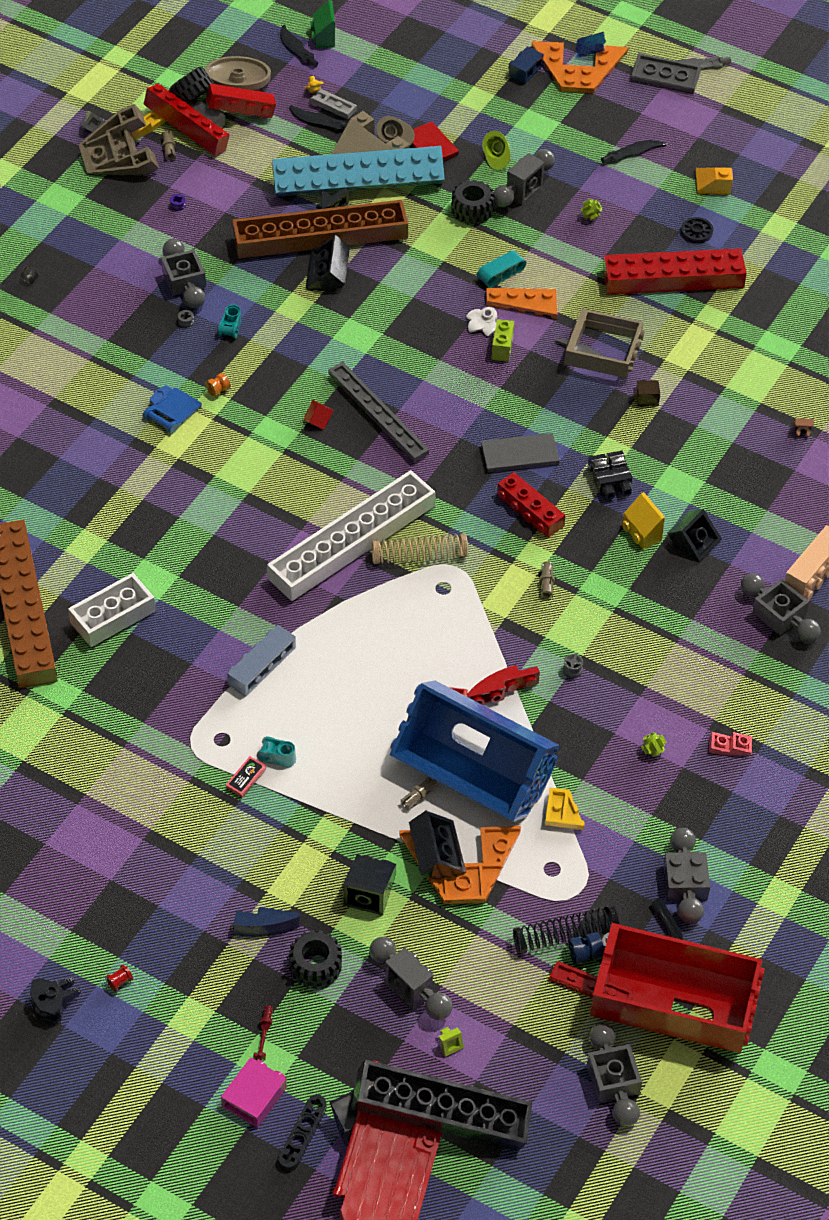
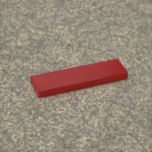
M557 961L549 976V981L592 998L597 976ZM608 981L607 986L612 987L608 989V995L615 996V989L629 994L627 999L632 1000L635 991Z

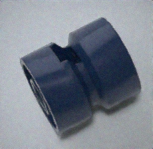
M598 932L586 934L584 938L578 936L568 939V948L574 965L587 963L588 959L592 961L603 959L604 946Z

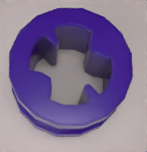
M181 194L171 196V208L176 211L183 210L186 206L185 197Z

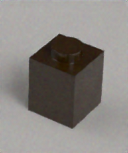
M637 381L636 388H633V399L637 400V406H659L661 394L659 381Z

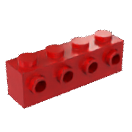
M210 83L206 95L208 108L215 111L223 110L229 113H242L246 116L254 115L260 118H272L276 107L274 94Z
M515 472L498 483L497 495L499 499L505 501L511 506L513 511L523 516L540 533L549 538L564 527L566 515Z

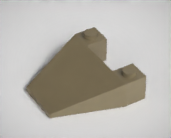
M135 104L116 112L79 144L88 174L146 175L159 169L156 156L148 147L139 151L136 149L131 132L145 127L146 123L142 111Z
M362 111L350 119L332 154L410 148V144L399 136L388 143L381 141L373 135L374 118Z

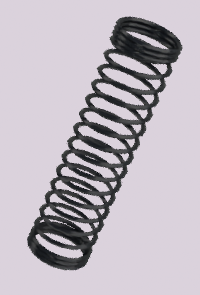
M609 904L604 909L599 907L598 911L593 908L591 912L586 910L585 914L581 911L579 915L574 913L573 916L568 914L566 918L561 916L560 920L555 917L553 921L548 919L547 923L542 921L541 924L536 922L534 926L529 924L528 928L524 925L522 928L514 927L513 939L516 949L520 954L527 953L528 951L523 934V928L525 927L530 948L532 951L534 950L533 940L529 932L530 926L534 930L536 946L540 949L536 924L540 928L542 943L546 948L547 942L542 929V923L546 925L550 945L553 946V938L548 927L549 921L553 925L555 941L559 945L560 940L555 927V920L559 923L561 938L565 943L566 936L561 924L562 918L566 922L568 938H572L571 929L567 922L568 917L572 920L574 936L578 937L579 934L574 921V915L578 918L580 933L584 938L585 931L580 919L581 913L585 917L587 933H592L587 919V912L591 915L593 931L598 932L593 916L594 910L597 913L601 933H604V925L599 914L600 909H602L606 929L610 932L612 923L620 925L617 910L613 904Z

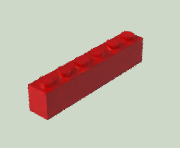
M159 83L146 89L143 105L214 156L226 151L229 133Z

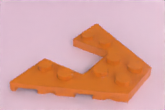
M532 41L531 43L532 48L544 54L543 65L547 71H550L552 79L558 84L561 92L594 94L598 86L604 82V78L610 75L615 69V65L620 63V59L625 53H628V47L596 45L595 67L563 65L564 43Z
M521 826L481 827L483 863H464L466 873L463 875L440 879L426 877L444 904L486 903L521 833ZM399 830V837L418 864L410 830Z

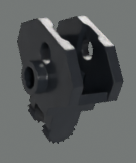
M68 977L60 982H57V980L52 982L42 978L32 981L30 989L31 1004L41 1020L52 1024L61 1021L64 1008L68 1006L67 1002L81 994L79 987L64 992L74 985L75 981L72 977Z

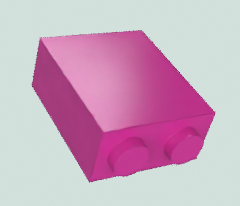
M250 1057L222 1094L221 1105L226 1110L258 1128L287 1089V1078L280 1071H273L268 1068L263 1061H256Z

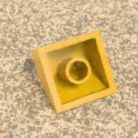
M643 492L624 512L622 526L626 532L630 533L634 542L639 544L644 550L662 541L665 517Z

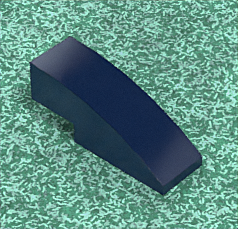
M259 907L257 914L236 911L233 924L234 935L262 937L288 932L300 927V913Z

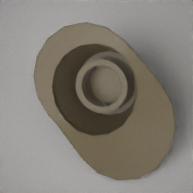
M384 116L377 122L376 133L382 141L388 143L397 136L410 145L414 141V130L406 122L393 116Z

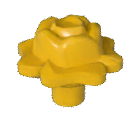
M314 76L308 77L309 83L304 90L315 93L321 89V85L324 83L315 80Z

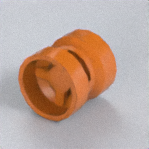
M219 373L215 379H209L205 383L208 392L213 397L218 396L221 391H226L231 387L230 381L224 373Z

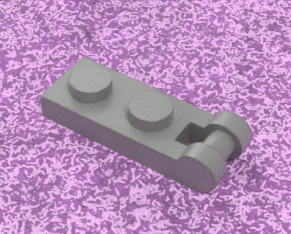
M319 89L316 92V96L309 100L312 106L322 107L346 119H349L357 111L356 104L323 89Z

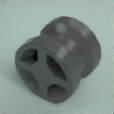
M569 654L565 657L563 673L566 677L574 679L581 676L583 667L582 657L577 654Z

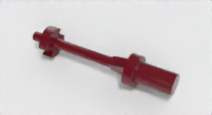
M270 1005L265 1006L263 1017L260 1019L262 1029L258 1053L254 1052L253 1059L256 1061L266 1060V1054L263 1052L266 1032L273 1023L271 1019L273 1007Z

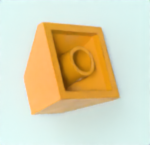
M732 168L695 169L697 194H731L733 183Z

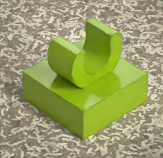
M446 1027L440 1030L442 1035L439 1036L441 1052L445 1057L464 1048L462 1033L458 1028L450 1030Z

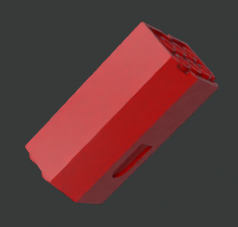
M612 923L593 992L590 1016L741 1053L742 1047L748 1045L765 968H761L762 959ZM608 981L635 991L632 1000L627 999L629 994L615 989V996L608 995V989L612 988L607 986ZM678 1000L706 1007L712 1011L714 1018L709 1020L672 1011L673 1002Z

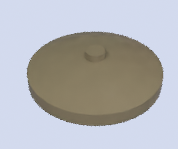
M223 57L211 61L205 67V71L213 83L217 85L256 90L267 85L271 79L269 66L262 61L249 57Z

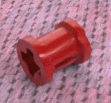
M122 964L119 970L112 975H106L105 979L110 988L117 992L121 985L127 981L131 982L133 976L130 970Z

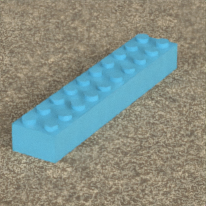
M441 146L272 159L275 197L322 193V190L326 193L339 192L343 188L347 191L441 184L445 180Z

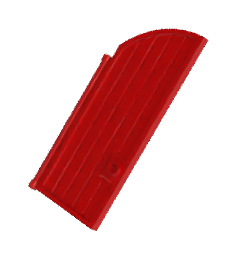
M358 1111L338 1181L332 1193L334 1197H343L339 1210L341 1220H418L442 1132Z

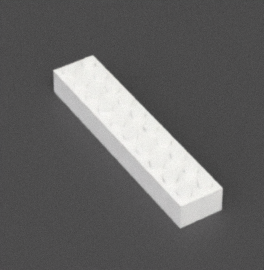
M410 470L267 564L268 579L291 601L295 600L372 548V540L382 542V540H385L435 506V491Z

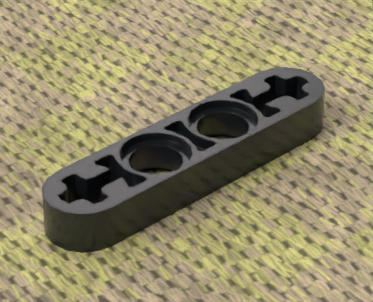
M313 1095L307 1100L280 1152L279 1166L283 1171L292 1172L298 1167L326 1112L327 1103L323 1096ZM320 1103V1107H317L315 1110V1115L312 1114L313 1105ZM308 1119L313 1121L314 1125L311 1128H304L301 1123ZM295 1138H302L304 1144L297 1147L292 1144V1141ZM291 1151L294 1152L292 1155V1161L286 1164L285 1159L288 1160L291 1155Z

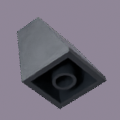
M357 854L343 883V906L383 915L396 877V864L388 860H378L368 855L362 856Z

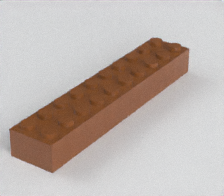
M402 200L232 220L233 237L238 259L313 250L335 235L347 245L407 239L409 224Z
M25 520L0 523V597L18 687L21 689L58 682Z

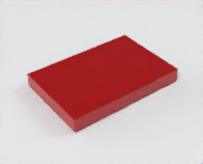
M432 121L413 129L415 135L414 141L411 144L413 148L441 146L443 162L459 155V150Z

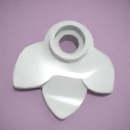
M494 308L475 309L466 315V318L471 320L468 324L469 333L483 330L487 337L494 333L496 328L495 320L497 319V311Z

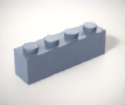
M279 625L273 630H269L266 636L260 642H257L248 654H244L241 660L228 670V685L246 697L296 648V636Z

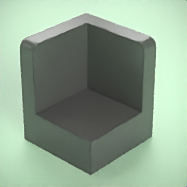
M87 111L80 126L93 133L105 123V120Z

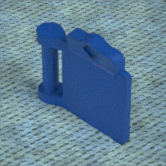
M165 385L155 390L154 395L150 397V404L152 406L145 409L142 417L147 420L151 419L166 428L167 432L173 434L184 421L202 407V403L177 388L172 389L170 386ZM155 412L160 413L161 415L172 420L173 422H168L167 420L156 415Z

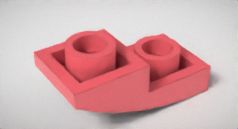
M712 732L709 736V752L733 756L751 755L752 736L735 732L731 736Z

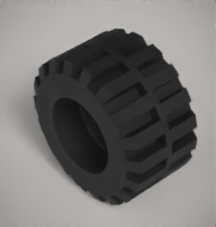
M198 67L175 82L169 91L182 101L190 104L208 91L210 83H214L204 68Z
M466 180V182L462 181L459 185H456L452 191L451 202L454 217L456 219L459 218V221H464L466 224L483 223V221L489 220L494 211V192L492 187H489L487 183L484 184L483 181Z
M311 930L309 934L304 932L301 934V938L297 936L295 943L291 944L289 950V967L292 977L296 978V982L299 984L303 982L304 987L312 986V989H317V986L324 988L327 983L329 985L334 983V979L339 977V972L342 970V952L338 940L335 937L332 938L330 933L323 934L321 930L318 933H314V930ZM311 955H320L326 958L324 962L319 964L309 963L305 959Z

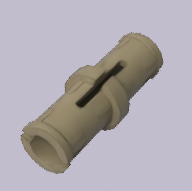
M168 130L162 133V148L165 151V159L168 161L170 157V161L176 159V144L173 141L172 131H169L168 134Z
M545 561L541 564V597L548 599L553 596L555 578L553 576V563Z
M428 777L420 785H415L412 788L413 790L400 800L402 806L409 810L419 800H424L426 795L438 786L437 781Z

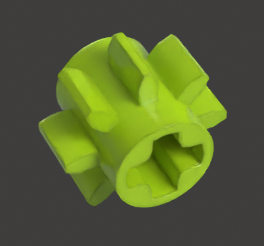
M588 199L583 202L584 207L581 208V212L586 219L595 220L600 217L599 212L602 211V207L597 200Z
M652 732L642 739L644 743L641 748L645 754L649 753L654 757L665 750L664 746L667 742L662 734L657 735L656 732Z

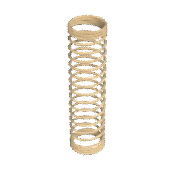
M455 533L454 538H452L451 534L446 538L443 534L442 539L437 535L436 540H434V537L431 535L430 540L425 536L424 541L419 536L417 542L414 537L411 542L407 537L405 543L401 538L399 544L395 538L393 544L389 539L387 545L385 540H382L381 546L378 540H372L373 563L379 564L381 556V563L383 564V543L386 549L387 563H389V542L392 548L393 562L395 563V542L397 543L399 562H401V541L404 547L405 561L407 562V541L409 542L412 561L413 541H415L417 559L419 561V540L421 541L424 560L425 540H427L429 558L431 560V539H433L436 559L437 539H439L441 557L443 559V538H445L448 558H450L449 538H451L453 556L455 558V537H457L459 556L467 557V536L465 533H460L458 537Z

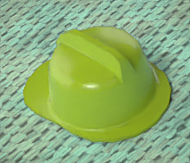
M499 131L488 132L482 142L487 162L495 170L504 169L511 158L509 142Z

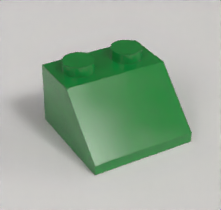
M332 0L327 1L314 12L313 21H310L312 41H315L316 48L335 47V17Z

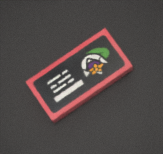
M249 756L228 781L226 788L243 798L264 773L266 765Z

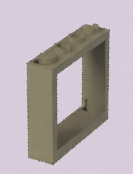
M581 309L566 349L564 365L627 378L629 371H633L634 361H636L638 355L637 350H640L642 340L644 339L643 322ZM585 327L634 337L626 361L577 351Z

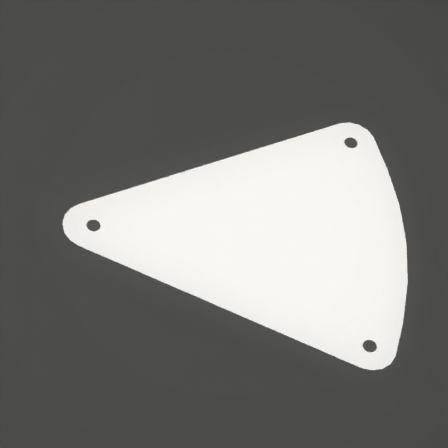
M447 564L432 565L393 579L341 602L300 626L291 633L296 636V648L246 697L232 687H229L193 728L190 736L191 749L196 757L206 764L234 775L248 757L251 756L266 765V770L255 782L256 784L400 842L403 841L399 837V830H410L409 821L425 810L454 820L464 863H483L481 827L521 826V833L497 881L537 897L551 901L568 900L578 895L587 884L589 876L587 863L573 829L545 825L549 788H556L552 776L539 801L529 807L531 808L529 815L514 822L437 781L438 786L431 790L424 800H419L409 810L406 807L404 808L400 802L402 798L413 790L412 788L415 785H420L429 777L390 756L392 750L390 746L400 732L398 731L399 725L408 718L406 710L415 698L414 691L416 687L421 683L436 680L447 687L463 688L469 692L487 676L507 668L474 583L465 571L456 566ZM445 582L450 584L451 592L442 595L436 592L435 587L438 583ZM517 690L505 692V699L483 704V706L533 731ZM457 724L453 729V736L456 741L483 755L490 740L489 737L465 724ZM219 733H226L230 736L231 741L228 745L221 747L214 743V737ZM269 736L292 742L296 750V763L291 767H284L260 761L256 754L261 750L263 745L262 739ZM555 862L561 867V872L554 877L548 876L543 869L545 864Z

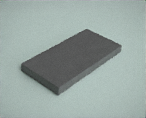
M638 53L631 81L694 93L702 66Z
M553 433L481 441L487 473L560 464Z

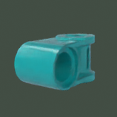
M229 305L226 307L222 320L219 323L218 336L227 335L232 336L233 339L237 338L242 322L239 306Z
M269 736L262 739L263 745L256 754L260 761L284 767H291L296 763V750L292 742Z

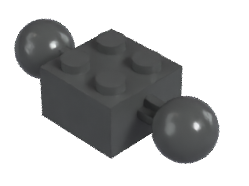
M542 149L535 156L528 153L523 158H520L513 167L508 169L506 186H499L494 190V203L503 208L510 206L513 200L523 205L543 187L544 171H548L554 166V154L550 150Z
M170 239L164 243L162 248L164 257H161L163 275L172 296L184 293L183 301L185 305L191 309H198L205 303L206 298L202 290L206 288L205 271L195 249L185 251L181 241Z
M750 573L743 577L740 584L742 592L748 597H756L752 611L753 614L779 635L794 626L800 641L809 644L818 640L821 634L819 624L812 619H802L806 616L809 601L782 579L766 590L765 582L760 575Z
M682 827L674 830L670 836V845L678 853H665L663 870L667 901H681L677 909L679 918L684 923L695 924L704 915V907L699 900H708L710 892L706 852H690L695 847L696 837L690 829Z
M378 937L371 942L369 947L371 958L377 963H386L385 983L412 1011L426 1002V1012L434 1020L446 1019L451 1014L453 1008L451 999L444 993H434L432 991L433 973L429 967H424L419 962L418 957L413 952L410 953L406 948H403L396 954V946L388 937Z
M598 1023L590 1029L588 1035L591 1046L599 1050L588 1053L587 1068L598 1103L616 1100L612 1109L613 1119L620 1126L630 1127L640 1117L639 1106L635 1101L628 1099L629 1096L640 1094L642 1080L630 1044L612 1048L616 1040L614 1029L606 1023Z

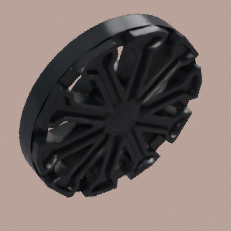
M692 217L683 222L681 233L686 240L688 239L692 243H704L711 239L714 228L707 219Z

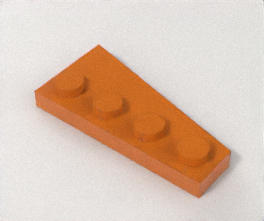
M487 288L486 290L487 306L507 310L515 308L518 312L525 313V311L535 312V315L538 316L545 314L550 315L553 319H557L556 289Z

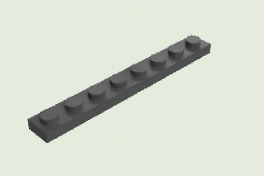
M344 362L328 369V374L414 463L429 455V449Z

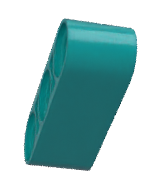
M512 250L480 267L476 275L487 287L491 288L523 271L527 262L515 250Z

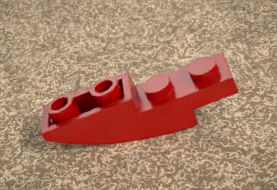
M517 665L504 668L477 683L467 693V697L481 705L498 702L505 699V692H512L519 688L532 687L535 684H539L540 671L537 666L520 671Z

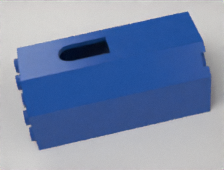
M436 680L419 684L414 691L415 698L406 710L408 718L399 725L398 731L400 732L390 746V749H392L390 756L513 822L527 817L531 812L529 807L533 806L541 798L556 766L558 756L555 755V752H558L559 745ZM457 724H465L490 738L483 755L454 739L453 729Z

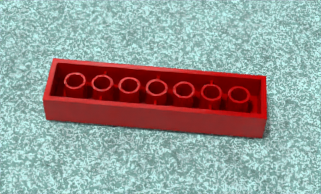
M741 248L604 255L603 276L607 295L744 288L747 275Z

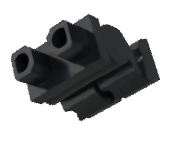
M623 450L610 452L606 455L589 456L587 468L589 471H593V480L599 495H604L606 500L613 499L618 491H621L622 496H629L632 493L633 477L627 467V461L624 459L625 454Z

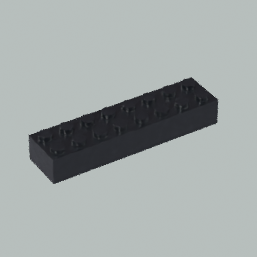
M365 1059L358 1068L351 1109L519 1151L527 1144L532 1102Z

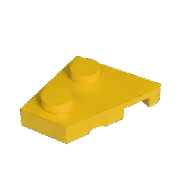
M550 787L545 825L584 830L585 823L580 818L578 807L573 802L570 790Z

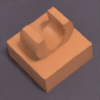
M795 418L793 428L797 429L796 436H800V430H805L806 437H809L810 429L814 426V419Z

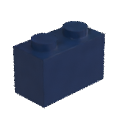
M527 46L509 63V77L526 84L543 67L544 54Z

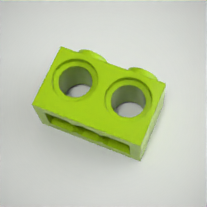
M497 319L492 345V360L509 362L515 321Z

